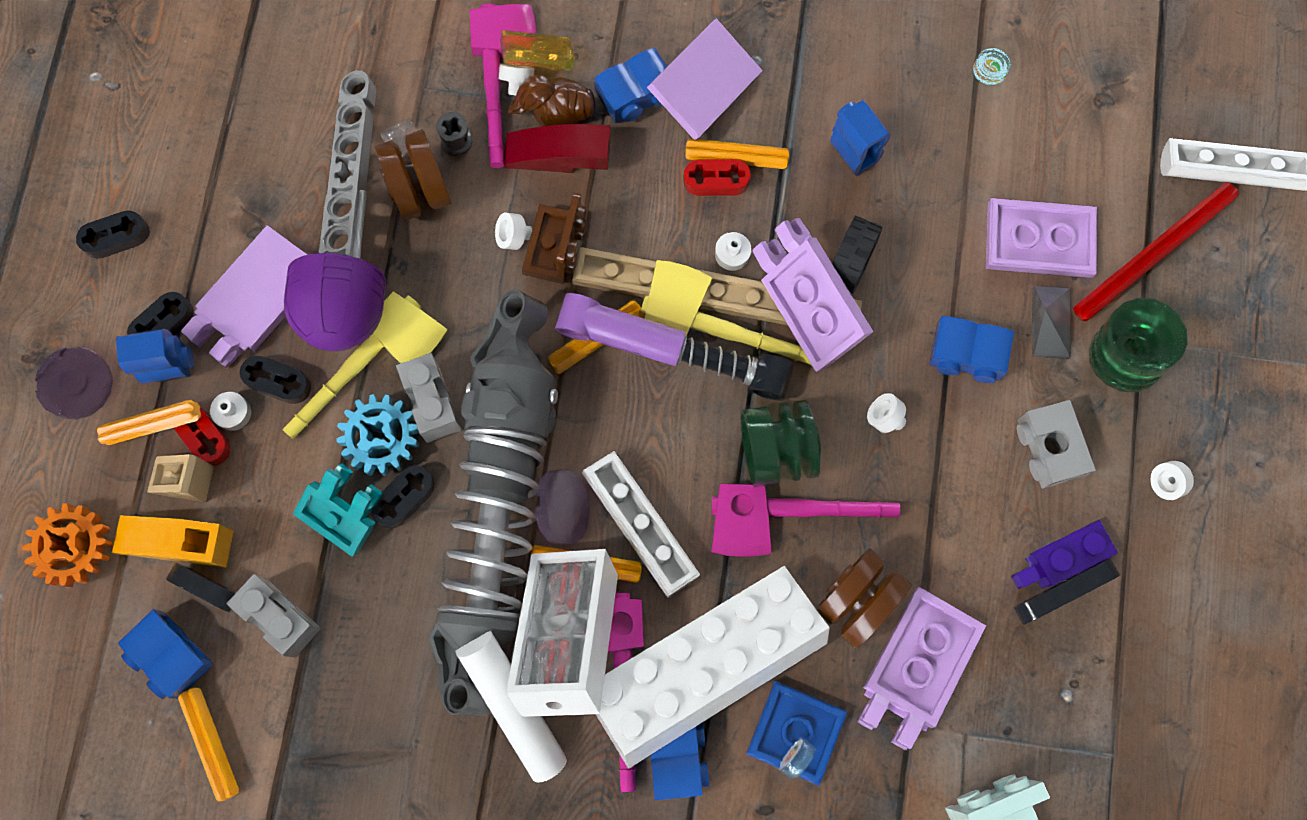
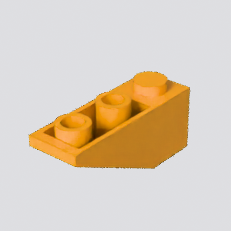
M120 515L112 553L226 568L234 530L220 524L200 521Z

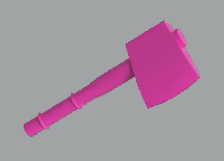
M489 3L481 5L480 8L469 10L473 56H483L489 140L487 149L489 151L490 167L492 168L504 166L503 150L505 147L503 146L501 120L503 112L500 101L501 80L499 79L500 57H527L535 54V17L532 6L526 4L495 5Z
M720 484L718 497L712 496L711 515H715L711 553L736 557L771 554L769 517L837 516L839 518V516L878 517V519L880 517L899 518L900 504L880 501L848 502L799 498H766L765 485Z
M615 593L608 653H613L614 669L633 658L632 649L644 647L642 600L630 599V593ZM619 754L621 792L636 791L635 771L637 769H635V765L628 769Z

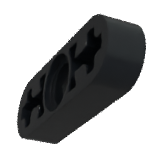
M1111 558L1013 608L1022 624L1025 625L1119 577L1120 574Z

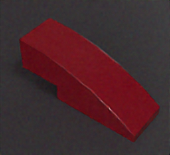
M564 124L509 132L506 138L504 168L574 173V168L608 170L611 144L610 125Z

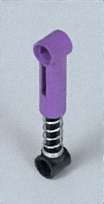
M575 293L565 294L555 326V330L558 333L582 341L592 340L675 366L677 362L679 364L681 361L689 363L690 367L693 365L703 367L704 372L709 369L718 372V376H721V374L732 376L733 381L736 378L741 379L743 384L749 385L751 393L770 400L783 401L785 399L794 367L791 361L779 356L760 354L758 358H751L750 355L741 357L736 354V351L731 353L723 351L721 346L715 349L709 347L707 342L703 344L694 342L692 337L687 340L685 331L602 306L592 298Z

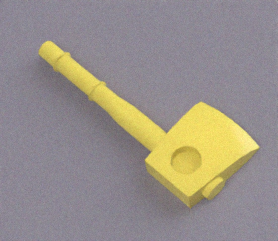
M656 261L649 296L645 295L640 311L645 313V319L685 331V336H687L691 328L726 340L741 342L757 347V349L760 348L794 359L795 362L800 361L811 365L800 345L764 335L763 332L751 331L735 323L698 312L712 277L686 265L670 261Z
M393 291L384 301L382 317L373 334L348 357L337 373L325 385L323 384L318 393L297 415L294 414L295 417L282 430L294 439L306 426L308 427L312 419L334 396L337 397L336 394L359 374L383 347L401 364L431 353L439 344L447 329L420 309L421 306L408 295L404 299Z

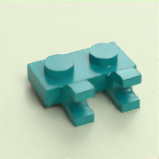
M341 463L336 467L335 471L331 469L326 470L321 484L314 481L307 485L293 515L353 557L360 553L376 524L367 515L377 505L383 492L371 484L367 487L365 493L361 490L356 493L351 505L345 502L337 494L347 484L353 471Z

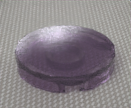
M85 347L56 350L44 359L37 370L35 381H37L36 397L44 409L63 419L78 420L91 416L104 406L111 395L113 384L111 369L100 355Z
M570 469L551 470L542 477L536 490V496H540V506H535V516L539 529L547 541L552 544H576L583 537L588 527L590 514L589 498L585 485L580 477Z

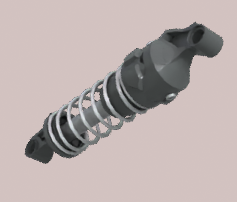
M519 290L508 291L502 297L496 307L493 319H490L486 338L478 345L470 357L473 365L471 383H468L466 386V393L461 407V414L465 418L464 438L470 441L467 462L463 461L459 465L462 469L466 470L469 479L467 491L459 490L455 495L457 498L481 502L478 521L454 520L451 522L454 528L476 532L474 550L450 549L446 552L451 558L472 562L470 579L448 578L442 582L446 588L468 593L466 607L451 605L439 607L440 613H437L436 625L429 635L433 654L439 664L437 686H440V695L445 710L452 715L482 717L490 713V709L457 657L455 650L489 631L493 633L501 648L517 636L520 615L516 613L521 612L522 603L513 597L499 593L500 586L521 584L527 580L528 575L522 569L504 563V557L524 555L532 550V545L524 538L509 533L508 528L525 527L536 521L534 513L520 504L540 492V487L534 481L536 468L544 463V459L538 453V449L547 445L548 433L553 431L556 421V412L552 407V404H555L558 398V392L554 389L555 378L538 360L527 341L534 332L544 326L548 317V309L543 302ZM511 510L527 516L528 519L509 521ZM506 541L514 542L524 548L505 550ZM502 570L519 577L502 578ZM498 601L512 605V607H498Z

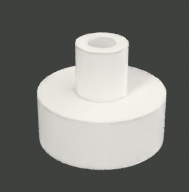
M500 64L499 79L509 81L508 94L516 96L519 86L523 84L524 79L534 75L535 68L515 64Z
M503 213L499 216L495 228V238L500 248L518 250L523 245L524 240H530L532 228L531 226H526L525 220L520 214Z
M730 232L721 236L715 248L717 263L722 268L730 271L740 270L746 266L751 255L749 240L737 232Z
M225 392L213 400L210 407V415L212 420L221 428L228 431H236L243 428L249 422L251 406L238 393Z
M883 394L871 404L867 413V420L882 433H888L894 429L901 430L906 424V419L904 418L906 406L893 394Z
M1169 461L1156 466L1150 478L1154 492L1166 500H1175L1187 495L1194 483L1191 470L1179 461Z

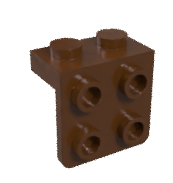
M573 193L569 211L539 204L522 267V275L564 284L567 273L574 274L578 253H576L578 240L582 241L586 227L585 215L587 207L581 205V194Z

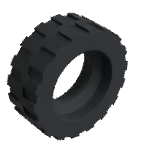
M856 215L832 263L852 297L883 229L882 226Z

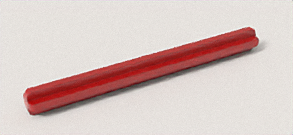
M1230 182L1222 184L1077 303L1073 308L1074 314L1084 322L1092 318L1239 196L1238 189L1234 188Z

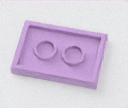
M716 18L647 86V89L688 134L696 140L763 70Z
M990 198L987 204L986 269L1093 278L1096 275L1097 207Z

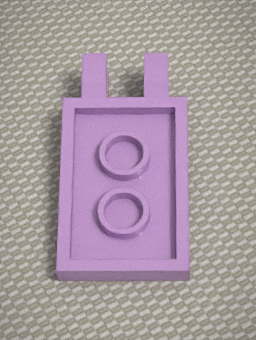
M800 218L794 219L791 223L786 220L774 229L782 245L777 239H773L768 244L766 241L760 242L752 251L761 268L767 273L761 281L814 370L819 372L825 370L873 333V330L817 238H812L809 235L810 232Z
M267 225L196 304L197 310L194 313L197 316L192 317L181 332L199 348L216 330L222 333L225 337L219 339L209 354L228 369L247 348L255 352L285 318L284 293L288 266L293 260L307 254Z
M917 587L863 687L866 689L864 695L870 698V700L865 705L857 722L870 730L875 729L886 709L904 719L899 725L891 743L903 750L911 749L921 729L927 731L928 727H936L986 625L926 590Z

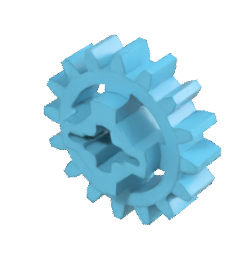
M374 394L369 396V404L364 405L359 399L356 400L355 403L358 410L355 412L345 410L344 414L349 418L348 422L338 423L337 425L345 433L344 436L336 438L337 443L340 446H347L341 452V455L346 460L353 458L351 466L356 470H359L364 465V472L369 476L373 475L376 468L379 469L383 476H388V467L392 465L398 471L402 470L400 460L405 458L412 461L413 457L408 450L410 447H419L420 444L412 437V435L419 433L417 425L410 424L414 420L412 411L404 412L406 405L401 400L393 406V400L389 395H385L382 402H379ZM380 413L379 416H374V417H369V418H367L368 416H370V415H372V414ZM399 422L402 426L401 442L397 440L396 434L397 429L400 427ZM368 428L380 433L383 432L390 442L374 438ZM358 429L360 431L361 440L357 443L356 446L355 434L356 430ZM391 453L388 456L376 458L379 454Z

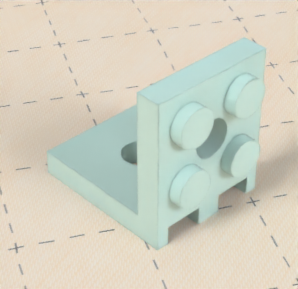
M1014 774L993 782L994 789L985 790L981 793L979 790H975L958 797L957 805H950L945 809L950 820H1038L1033 805L1049 799L1050 796L1043 782L1028 780L1027 776L1016 778Z

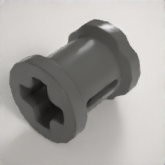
M449 112L442 115L437 120L436 129L441 138L443 149L446 153L453 156L467 153L473 141L465 117L458 112Z

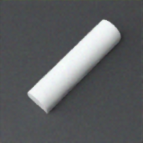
M1169 138L1162 152L1160 169L1163 176L1307 191V153L1173 138Z
M615 451L583 470V476L667 598L673 596L700 576L698 570Z
M488 631L455 650L457 657L533 781L544 782L561 772L566 765L567 759L543 717H522L506 694L511 663L493 633Z

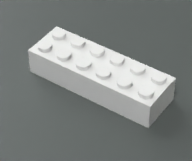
M783 566L605 674L600 714H596L629 769L825 646L828 640L829 626L786 567Z

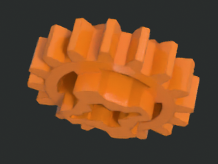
M63 503L61 512L53 507L47 508L48 518L44 519L36 516L34 518L38 525L36 531L26 530L25 532L29 537H32L31 543L22 545L23 550L30 551L32 556L24 561L25 565L37 566L32 575L41 579L45 578V583L57 586L60 583L61 586L70 588L73 587L74 579L79 583H88L87 573L91 572L99 575L101 573L97 565L99 560L109 561L110 559L108 555L103 553L104 548L113 545V541L103 538V535L110 531V527L99 524L102 516L95 512L90 513V508L78 505L75 509V506ZM77 521L76 523L70 522L66 527L59 526L65 522ZM69 563L76 565L71 569L58 570L60 567L66 568Z

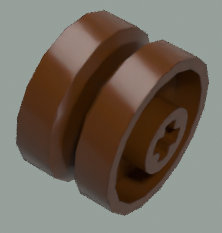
M423 129L405 136L404 142L410 156L409 159L404 160L398 144L393 140L375 146L382 167L380 172L392 201L395 200L404 221L422 215L423 207L417 192H424L429 206L434 210L452 204Z
M871 548L839 575L827 591L829 593L816 608L828 625L837 623L848 611L852 613L843 624L840 636L855 649L860 647L880 627L912 586L897 571L889 573L875 585L874 581L883 571L885 561Z

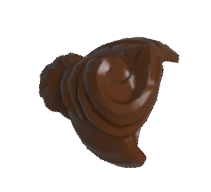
M534 74L532 77L524 79L523 84L519 86L516 97L507 112L508 114H520L533 110V115L541 126L578 124L579 121H585L586 118L594 114L596 104L592 90L581 86L574 80L561 77L548 80L547 77L541 74Z

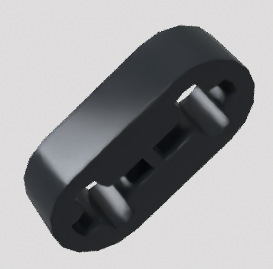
M128 210L83 225L77 232L76 243L91 258L100 259L143 244L147 240L150 231L147 222L139 214ZM133 222L136 226L132 228L133 233L128 235L125 231L128 230V224ZM98 234L101 238L97 240L98 245L93 247L90 243L94 242L93 236Z
M165 293L131 322L127 329V335L141 333L146 328L149 331L167 329L172 336H175L193 317V306L180 293ZM172 304L178 306V309L181 311L177 316L171 314V311L168 309Z
M257 355L246 359L240 367L241 380L256 392L290 404L301 403L310 394L311 384L309 379L303 372L294 367ZM262 367L271 376V379L258 377L255 381L251 372L253 369L260 370ZM296 378L300 388L299 390L292 389L289 393L279 383L281 380L292 383Z
M415 465L406 468L382 491V497L371 511L372 517L385 528L399 527L431 496L435 486L434 478L422 466ZM412 476L417 479L425 476L422 480V484L425 486L424 489L420 492L417 489H413L405 497L404 494L411 487L408 480ZM402 498L403 500L395 507V511L398 513L397 516L393 519L389 516L382 519L385 513L382 506L385 503L392 506Z
M175 562L166 577L167 581L224 611L230 612L232 610L226 603L236 592L183 564Z

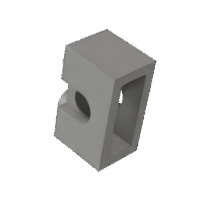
M429 353L396 365L403 388L413 405L412 413L423 439L430 443L462 431L439 365L433 354ZM436 385H437V387H438V390H439V392H440V395H441V398H442V399H440V396H439V394H438Z
M1070 400L1028 411L1017 420L1019 423L1017 425L1018 438L1023 446L1029 445L1034 458L1029 461L1031 474L1036 481H1039L1042 489L1084 478L1096 471ZM1045 439L1055 442L1058 448L1057 454H1052L1046 449Z
M253 574L226 603L244 621L253 623L265 633L263 638L282 656L295 658L321 630L311 618L268 579ZM274 600L281 604L287 611L285 612L284 610H282L274 602Z

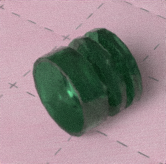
M1136 298L1124 302L1110 315L1105 324L1094 335L1089 346V362L1095 375L1109 387L1121 392H1139L1148 389L1183 357L1188 344L1187 329L1180 315L1163 302L1150 298Z
M806 400L794 401L793 416L788 403H780L778 421L774 422L767 406L740 411L744 455L749 477L754 488L779 484L781 466H786L788 474L793 481L800 480L801 465L806 478L819 477L820 437L817 424L813 419L810 406Z

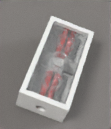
M606 549L537 553L531 555L506 694L522 717L600 714L618 574Z

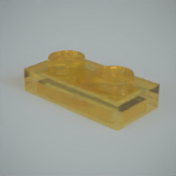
M502 30L500 47L505 64L546 67L552 70H572L575 57L570 37Z

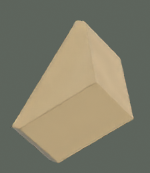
M191 454L156 456L147 493L206 503L214 466Z

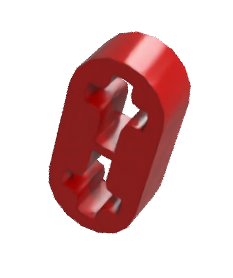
M698 159L688 163L685 167L683 183L685 189L692 195L735 196L746 191L749 186L751 172L745 162L737 159ZM732 171L737 172V176L740 177L736 184L732 183L731 178H729ZM695 172H702L704 177L702 184H697L696 179L693 178L695 177Z
M200 407L201 418L195 421L199 429L195 431L186 424L173 427V429L194 456L203 459L213 466L219 465L229 457L231 451L230 443L207 411ZM205 436L212 442L217 443L215 445L217 452L214 455L206 452L208 448L202 441Z

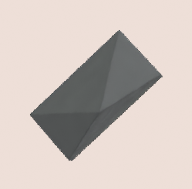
M1034 286L1032 288V357L1070 358V288Z

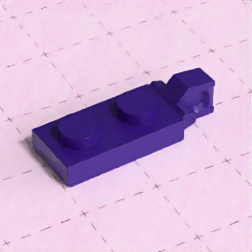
M1097 520L1030 553V556L1025 558L1029 567L1011 575V578L1017 589L1024 588L1036 581L1041 589L1054 586L1118 554L1101 521Z

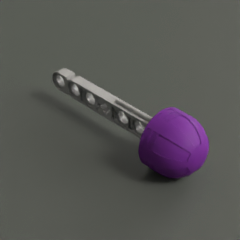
M359 70L347 74L340 84L338 99L340 107L336 115L319 253L301 256L289 264L284 293V310L291 328L309 345L326 351L348 350L368 339L380 323L384 306L386 286L384 274L373 264L360 259L374 120L370 108H375L377 91L375 84L369 76ZM365 83V87L360 93L351 94L352 89L356 85ZM362 112L359 121L348 124L349 118L354 113ZM359 142L358 148L353 153H344L349 144ZM352 203V208L348 214L337 217L340 207L344 204ZM348 235L347 243L342 248L334 249V243L337 238Z

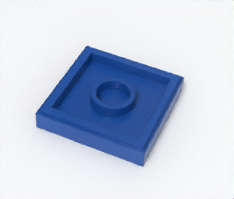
M774 681L746 755L781 769L780 764L787 752L796 742L802 739L803 743L797 754L781 770L820 786L847 711Z

